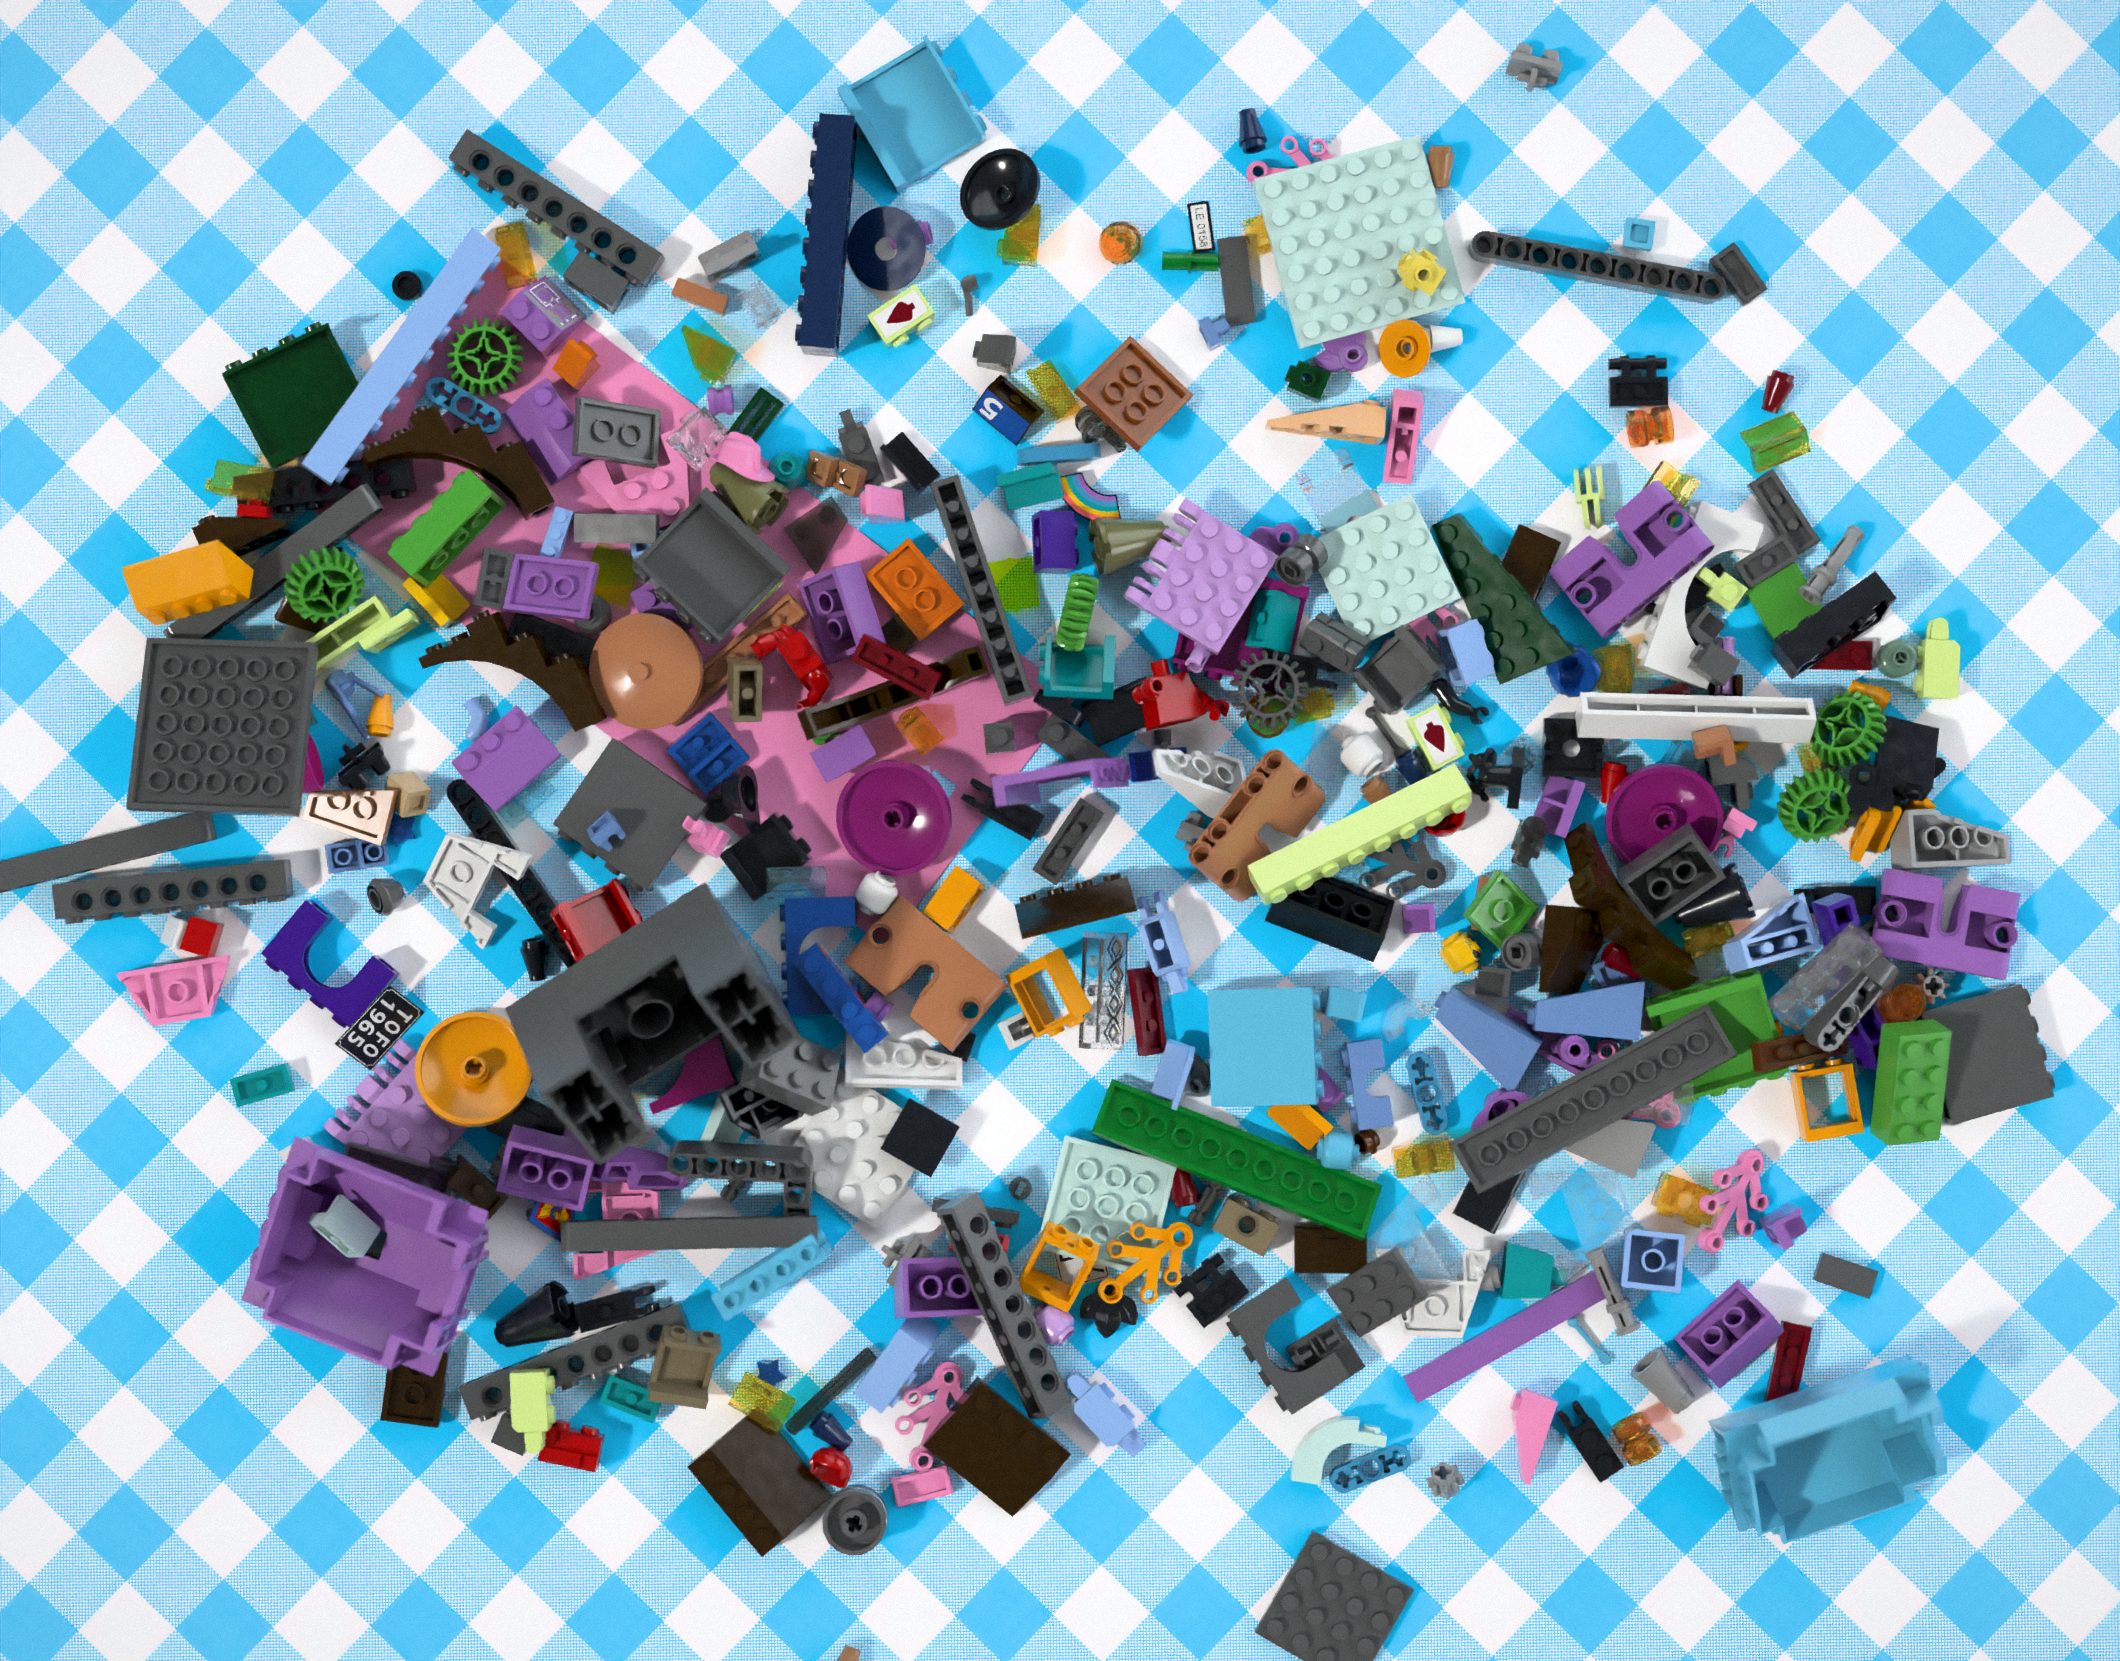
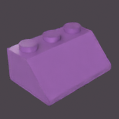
M545 378L523 393L504 413V416L552 486L579 469V466L592 460L590 458L572 456L574 414L548 378Z
M859 561L834 566L798 583L825 665L851 658L864 633L886 644Z
M516 705L454 759L451 764L475 792L498 813L556 762L562 754L533 719Z
M513 1124L507 1140L496 1191L582 1212L595 1160L578 1140Z
M957 1257L900 1259L894 1286L895 1319L983 1315Z
M1737 1280L1673 1339L1702 1372L1721 1389L1784 1332V1329L1776 1318Z

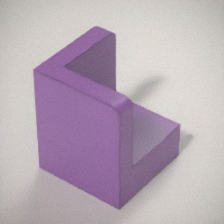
M1434 903L1402 905L1403 934L1436 932Z

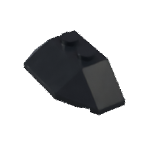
M740 1082L724 1089L718 1094L729 1120L756 1139H760L804 1115L799 1110L739 1085Z

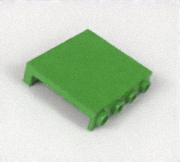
M1758 967L1644 999L1654 1032L1708 1004L1737 1053V1057L1675 1089L1674 1100L1676 1104L1681 1102L1683 1105L1697 1102L1699 1097L1709 1094L1712 1097L1725 1094L1727 1089L1737 1086L1739 1088H1748L1755 1085V1081L1765 1078L1767 1080H1776L1783 1077L1784 1073L1790 1072L1789 1067L1766 1072H1754L1751 1043L1779 1037Z

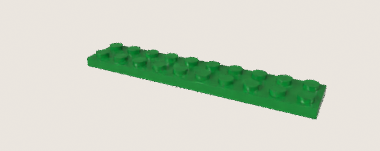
M1114 1079L1111 1080L1093 1126L1092 1135L1361 1241L1365 1238L1382 1185L1344 1170L1325 1168L1319 1160L1178 1105L1177 1111L1172 1110V1102Z

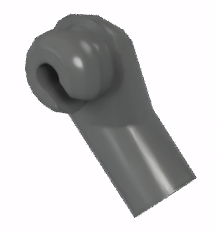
M1195 1052L1191 1066L1192 1075L1189 1086L1192 1092L1198 1094L1204 1092L1209 1086L1210 1067Z

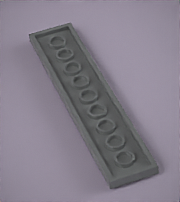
M1708 1004L1457 1138L1450 1142V1146L1479 1196L1737 1057V1053Z

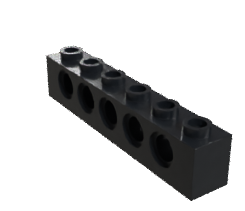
M406 459L388 462L369 470L365 469L361 460L349 461L345 466L350 469L340 484L334 481L331 491L327 494H321L320 485L323 480L304 467L234 477L237 504H247V500L263 501L262 494L264 490L272 487L275 493L271 501L265 502V506L273 509V511L276 510L277 514L293 513L294 508L305 507V510H319L323 508L322 504H335L353 491L349 489L348 483L354 476L360 477L361 485L367 483L379 501L380 496L391 495L392 499L409 497V492L417 491L413 460ZM388 472L390 475L388 484L378 486L377 478L379 474ZM296 484H302V495L298 498H293L291 495L292 487Z

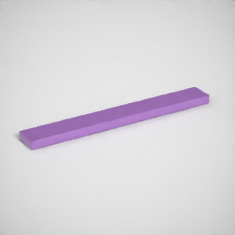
M1594 1270L1551 1293L1549 1297L1540 1299L1404 1375L1403 1378L1416 1402L1419 1403L1604 1300L1605 1295Z

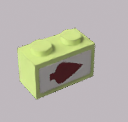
M914 284L868 314L867 318L887 349L891 346H894L896 349L909 340L908 335L915 330H918L920 333L933 324L932 319L935 318V312L917 285Z
M1437 703L1404 721L1431 772L1465 755L1462 750L1466 748L1465 743L1458 732L1453 733L1449 725L1452 719L1445 706L1440 708Z

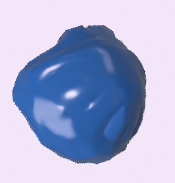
M1566 641L1577 652L1546 666V674L1549 676L1550 683L1558 694L1569 698L1579 697L1580 692H1592L1597 685L1602 673L1601 664L1584 646H1575L1572 642Z

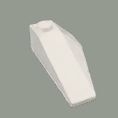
M1155 749L1152 752L1156 775L1205 815L1213 819L1246 779L1243 761L1221 752H1212L1210 755H1202L1201 751L1184 754L1181 750Z

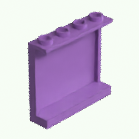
M1125 758L1088 759L991 777L996 807L1027 805L1041 802L1038 784L1091 775L1093 789L1129 787L1128 780H1131V769L1129 764L1125 763Z

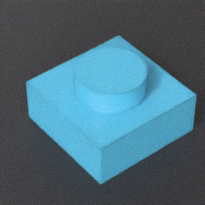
M1627 217L1625 219L1621 248L1650 252L1653 246L1656 221Z

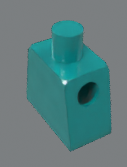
M1505 1241L1500 1277L1502 1288H1499L1498 1296L1502 1299L1549 1297L1551 1284L1567 1286L1569 1271L1567 1268L1553 1267L1554 1256L1549 1253Z

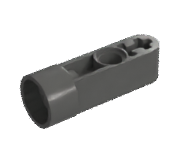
M1869 947L1851 967V971L1806 1025L1804 1037L1808 1043L1827 1052L1837 1049L1882 992L1885 993L1900 974L1895 965Z

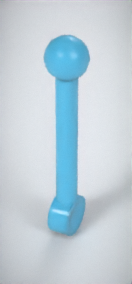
M1573 1316L1568 1319V1326L1575 1328L1597 1353L1600 1363L1603 1365L1610 1364V1355L1603 1353L1579 1325L1578 1318Z

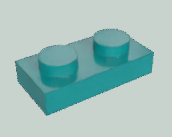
M288 1063L229 1079L237 1107L296 1091Z
M612 1373L609 1375L599 1400L603 1404L654 1423L662 1404L648 1400L647 1387Z

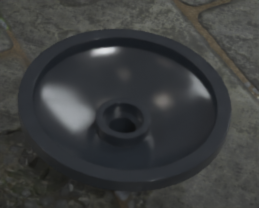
M1012 148L992 151L977 160L967 172L960 189V205L966 218L976 227L988 231L1002 230L1019 222L1031 210L1038 197L1040 174L1036 164L1027 154Z

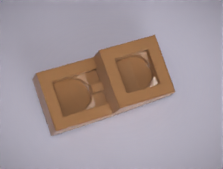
M810 450L806 466V479L824 488L833 487L851 497H860L868 470L841 458L820 451Z

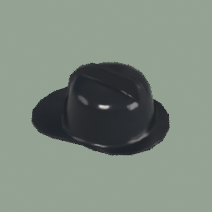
M744 765L739 774L723 779L721 784V806L730 816L743 818L748 830L753 834H757L760 829L757 801L758 785L753 769L750 766Z

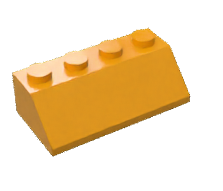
M219 540L124 566L122 570L136 611L154 625L164 624L169 621L248 600L250 598L254 569Z

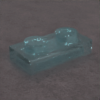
M541 774L498 813L512 829H515L549 799L557 789Z

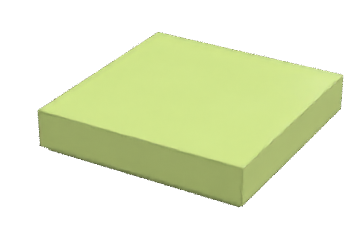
M406 608L358 642L364 650L378 654L422 624L423 621L418 613Z

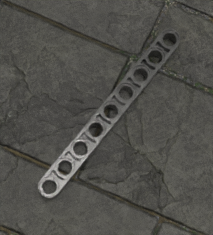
M1490 231L1477 233L1469 245L1470 256L1478 262L1701 304L1715 303L1726 291V282L1718 274ZM1479 240L1487 241L1490 245V251L1487 253L1480 252L1476 247V242ZM1510 245L1516 247L1519 256L1516 258L1508 257L1505 254V247ZM1533 252H1544L1547 262L1537 263L1533 258ZM1562 257H1572L1575 261V268H1565L1562 264ZM1593 261L1601 263L1604 272L1602 274L1593 273L1590 263ZM1619 268H1629L1632 272V278L1629 280L1623 279L1619 275ZM1649 272L1657 273L1660 277V284H1651L1647 279V274ZM1676 278H1685L1689 284L1688 290L1679 289L1676 285ZM1705 283H1712L1716 286L1717 294L1715 296L1708 295L1705 292Z
M367 483L357 487L250 566L254 569L250 598L248 600L194 614L186 618H180L163 631L166 638L210 639L287 581L286 572L293 571L291 562H301L299 559L300 554L309 556L310 548L315 553H318L322 546L327 551L331 550L384 510V506Z
M193 813L0 861V893L216 840L217 835L212 814Z
M816 1215L598 1219L560 1222L561 1251L784 1248L791 1247L810 1234H813L818 1242Z

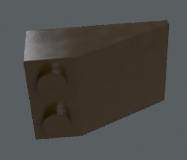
M215 515L200 519L198 521L199 525L192 528L198 545L219 540L238 557L298 531L297 526L285 520L219 516L215 518Z
M1545 905L1539 992L1571 994L1579 991L1605 941L1597 913L1583 907Z

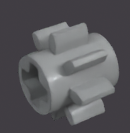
M1926 968V975L1915 973L1918 980L1916 984L1911 985V988L1917 989L1919 993L1916 999L1922 1000L1927 997L1929 1004L1935 1003V997L1945 999L1944 989L1950 987V984L1944 983L1942 980L1945 973L1938 972L1936 975H1933L1932 968ZM1930 982L1935 983V988L1930 990L1925 988L1926 984Z
M1442 1462V1464L1430 1468L1432 1477L1426 1478L1428 1487L1432 1489L1435 1498L1441 1496L1449 1500V1498L1461 1493L1458 1485L1464 1484V1478L1459 1473L1456 1464L1451 1466Z

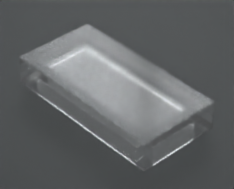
M1315 721L1306 773L1312 779L1334 783L1344 725Z

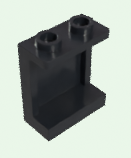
M1884 715L1886 721L1883 724L1886 726L1887 732L1880 734L1884 742L1876 744L1878 752H1875L1874 766L1876 768L1891 767L1900 775L1903 780L1902 783L1891 788L1894 795L1905 797L1911 801H1924L1933 788L1939 728Z
M778 812L773 813L760 824L757 834L748 833L720 855V858L753 901L760 899L812 859L809 855L812 849L803 837L797 839L791 831L794 825L785 814L780 816Z

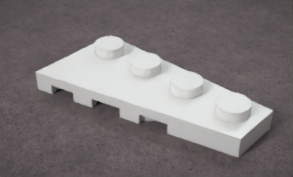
M846 1030L845 1087L961 1090L962 1058L928 1049L921 1050L910 1047L906 1043L899 1042L898 1044L887 1040H882L867 1053H864Z

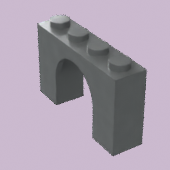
M1284 1277L1229 1313L1227 1316L1230 1321L1226 1325L1235 1338L1240 1335L1246 1345L1242 1349L1252 1363L1255 1360L1258 1362L1262 1369L1258 1374L1266 1387L1272 1385L1278 1393L1274 1399L1283 1412L1289 1410L1291 1415H1293L1348 1379L1350 1374L1334 1350L1309 1367L1297 1371L1280 1368L1269 1358L1264 1344L1267 1329L1274 1320L1302 1302L1288 1279Z

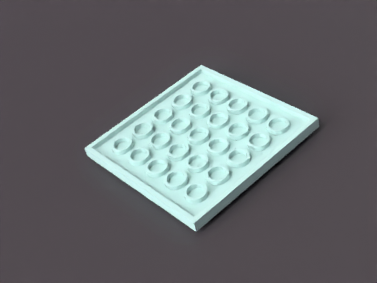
M1420 135L1257 178L1252 181L1299 350L1383 327L1397 320H1408L1466 303ZM1412 248L1418 252H1421L1423 248L1438 257L1435 262L1447 271L1432 296L1420 289L1415 293L1401 284L1403 279L1397 274L1399 270L1398 263L1405 253L1409 254Z

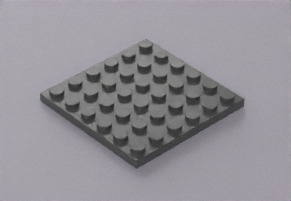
M147 637L126 809L130 811L300 817L319 645L315 642Z

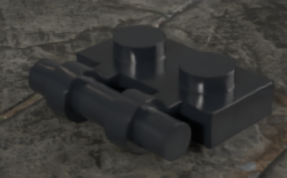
M1620 355L1619 358H1608V370H1619L1620 377H1610L1608 379L1609 408L1668 406V377H1656V369H1667V358H1656L1655 355H1646L1645 358H1630L1629 355ZM1630 370H1645L1646 377H1630Z
M1219 1253L1211 1259L1206 1258L1203 1260L1201 1267L1190 1276L1186 1274L1181 1278V1283L1173 1288L1179 1298L1188 1291L1192 1294L1194 1298L1186 1304V1307L1203 1328H1206L1249 1293V1290L1231 1268L1223 1275L1219 1273L1217 1268L1225 1262ZM1210 1275L1214 1282L1201 1292L1196 1285Z

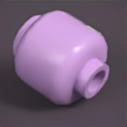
M1044 1303L1033 1312L1038 1328L1044 1335V1341L1050 1346L1055 1344L1061 1346L1075 1331L1073 1327L1074 1317L1069 1312L1067 1313L1050 1304L1046 1306Z

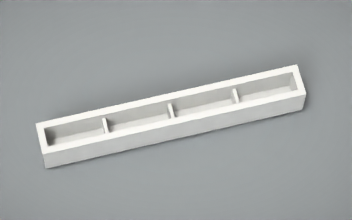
M1580 692L1575 714L1577 735L1581 738L1692 740L1691 733L1726 724L1733 741L1810 743L1817 720L1813 698Z

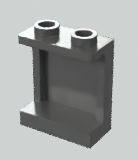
M1401 625L1393 632L1395 636L1363 666L1352 671L1356 676L1355 683L1362 691H1369L1375 698L1373 701L1374 705L1383 714L1397 715L1447 669L1410 625Z

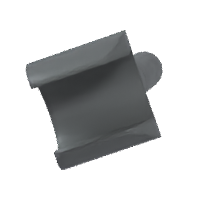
M971 274L963 277L960 282L965 298L966 316H973L970 291L979 289L975 275Z
M1155 729L1154 746L1160 745L1162 749H1166L1167 745H1171V729Z

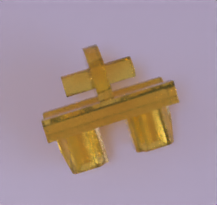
M1729 922L1702 925L1681 933L1685 939L1684 949L1691 954L1693 960L1723 951L1722 945L1735 936Z

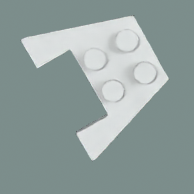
M449 832L445 835L423 882L446 909L450 908L460 919L459 924L465 931L469 930L477 939L475 943L484 950L489 946L498 925L475 911L474 908L495 866L516 880L523 878L533 855Z
M1377 1247V1256H1381L1394 1247ZM1396 1247L1404 1258V1247ZM1463 1250V1279L1418 1278L1429 1296L1398 1315L1404 1336L1463 1338L1491 1256V1250Z

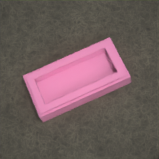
M947 1464L932 1467L924 1472L916 1471L890 1478L897 1508L954 1494Z

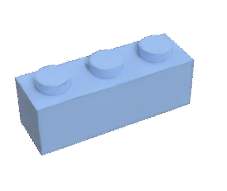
M555 507L539 556L561 558L574 519V512Z

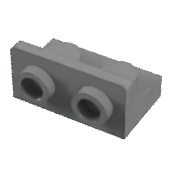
M744 231L698 255V260L711 283L761 257V253L749 231Z

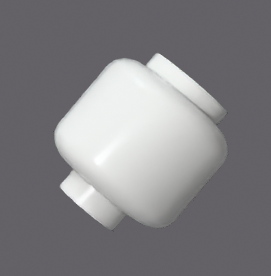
M1351 735L1341 745L1343 751L1340 755V761L1356 777L1365 776L1368 778L1376 773L1383 764L1381 760L1383 751L1367 735H1360L1358 737Z
M879 871L866 874L855 891V898L859 903L858 908L871 916L874 913L884 914L898 894L895 886L896 881L891 876L880 874L881 872Z

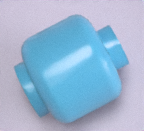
M1330 1131L1327 1135L1324 1134V1137L1319 1136L1316 1159L1321 1160V1164L1325 1168L1348 1170L1352 1161H1358L1360 1145L1354 1144V1137L1351 1133Z

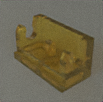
M523 221L496 228L494 235L497 246L501 248L499 256L502 258L501 265L507 290L526 287L538 280L527 230Z

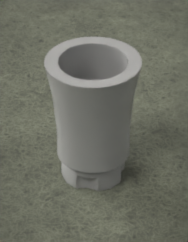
M1656 1348L1647 1353L1633 1367L1630 1374L1631 1377L1644 1385L1665 1407H1669L1674 1414H1679L1687 1409L1694 1401L1695 1394L1671 1365L1661 1348Z

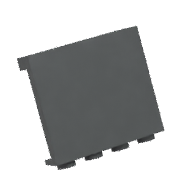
M707 487L698 494L697 498L638 558L634 559L631 565L634 568L633 574L642 583L646 584L648 582L656 589L654 591L655 595L663 603L667 604L670 602L677 609L675 613L684 623L689 624L691 622L699 630L697 632L698 636L707 644L713 643L716 647L791 569L781 557Z
M612 738L553 825L559 828L557 834L570 843L576 840L583 845L580 850L593 859L597 856L606 862L604 867L617 876L622 873L630 878L627 883L639 892H642L644 889L653 891V884L689 834L682 827L686 817L690 816L697 822L702 814L705 815L711 805L625 744ZM607 810L616 818L626 834L623 840L617 835H611L608 838V841L613 846L610 852L601 846L598 847L590 839L586 830Z
M2014 983L2006 988L1953 1003L1914 1011L1916 1020L1934 1019L1952 1031L1943 1105V1115L1947 1124L1955 1125L2054 1097L2052 1089L2055 1088V1082L2052 1074L2046 1070L2044 1061L2047 1060V1054L2044 1046L2038 1042L2036 1033L2039 1032V1026L2036 1018L2030 1014L2028 1005L2031 1004V998L2028 990L2023 988L2022 984Z

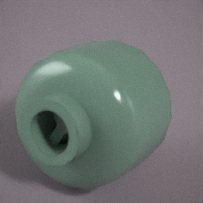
M1892 640L1883 644L1877 651L1875 658L1876 666L1886 677H1904L1916 667L1917 653L1914 647L1907 641Z

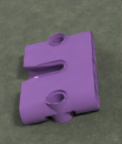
M1660 480L1648 485L1614 514L1626 541L1637 553L1638 558L1634 565L1625 566L1615 553L1589 535L1549 570V574L1602 638H1607L1615 633L1704 559L1715 547ZM1676 515H1683V523L1677 528H1672L1670 526L1671 519ZM1590 590L1592 592L1591 600L1586 604H1581V594Z
M1884 868L1878 903L1872 910L1874 927L1870 948L1888 959L2006 980L2010 949L2018 939L2015 920H2017L2021 894L1974 884H1962L1951 911L1949 927L1944 932L1941 928L1943 913L1942 878ZM1888 906L1894 911L1893 919L1890 921L1885 916ZM1999 928L2004 932V938L2001 942L1996 937Z

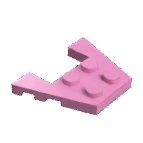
M684 425L660 434L670 463L616 485H614L605 461L594 460L579 466V469L615 513L659 514L660 529L670 526L690 505L687 433Z
M590 1181L588 1192L602 1193V1219L661 1218L660 1191L629 1190L627 1181H616L615 1183ZM659 1250L574 1253V1280L583 1279Z

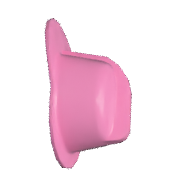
M736 431L730 432L723 443L720 454L712 456L714 461L726 465L746 478L760 482H771L775 478L774 474L761 464L760 445L745 434Z

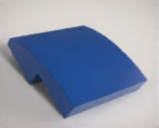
M710 711L666 748L667 752L685 770L687 775L705 795L710 793L723 779L727 778L750 758Z

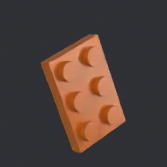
M907 538L865 574V577L921 642L965 605L910 538Z

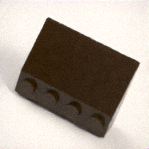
M1116 873L1104 876V883L1093 885L1092 880L1076 883V890L1065 892L1064 887L1048 890V897L1037 899L1036 894L1020 897V903L1014 906L1022 939L1137 911L1128 877L1121 878V874Z
M979 1376L976 1377L922 1444L1012 1517L1057 1473L1071 1455L1066 1446L1032 1419H1029L1025 1413Z
M759 1406L737 1422L687 1466L761 1557L785 1539L832 1496L820 1480L810 1472V1468Z

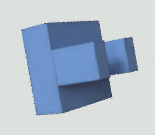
M1209 316L1197 323V327L1209 351L1221 345L1219 337L1229 332L1230 329L1226 318L1212 323Z
M608 810L586 829L590 839L598 847L601 846L609 852L613 849L612 844L608 841L611 835H617L621 840L626 837L616 818Z

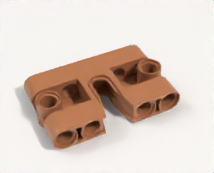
M1272 749L1268 751L1191 847L1188 854L1190 863L1237 902L1247 900L1256 890L1249 879L1247 865L1272 854L1267 844L1258 837L1260 828L1268 823L1277 831L1297 838L1323 805L1326 797L1325 792L1313 781L1309 774L1301 770L1281 750Z
M898 895L886 912L869 928L866 935L843 961L886 998L910 981L922 966H930L934 970V976L921 991L909 1017L952 1053L1008 987V984L901 895ZM878 929H885L889 932V939L884 944H877L873 940V934ZM974 1003L978 1006L979 1013L975 1018L969 1019L964 1017L962 1008L965 1004Z

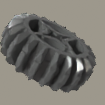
M1262 650V660L1259 661L1255 653H1252L1250 659L1253 664L1250 665L1247 661L1242 660L1240 664L1245 671L1242 672L1239 669H1235L1233 674L1240 677V680L1230 681V685L1238 687V691L1230 692L1229 696L1233 698L1239 696L1240 699L1233 703V708L1235 709L1242 705L1244 710L1240 712L1239 717L1243 718L1247 713L1251 714L1252 716L1248 724L1253 725L1256 718L1260 719L1259 728L1261 729L1265 727L1266 720H1270L1271 729L1276 728V719H1279L1283 726L1287 725L1286 714L1294 720L1297 718V714L1292 709L1294 707L1298 710L1304 709V705L1297 702L1298 698H1308V694L1300 692L1301 688L1308 687V682L1299 683L1298 681L1299 678L1305 675V672L1300 671L1295 674L1293 670L1299 663L1295 661L1289 667L1286 662L1290 656L1285 654L1282 661L1277 660L1279 654L1276 650L1272 653V659H1268L1267 651ZM1262 666L1276 667L1268 679H1261L1250 675L1253 670ZM1283 672L1287 674L1292 683V697L1287 695L1279 686ZM1274 677H1276L1273 683V690L1276 691V695L1272 696L1270 694L1262 703L1265 690L1261 688V685L1265 683L1267 686L1268 682H1272ZM1245 683L1250 684L1258 692V700L1254 708L1246 698ZM1270 700H1276L1288 705L1277 713L1269 714L1262 712Z

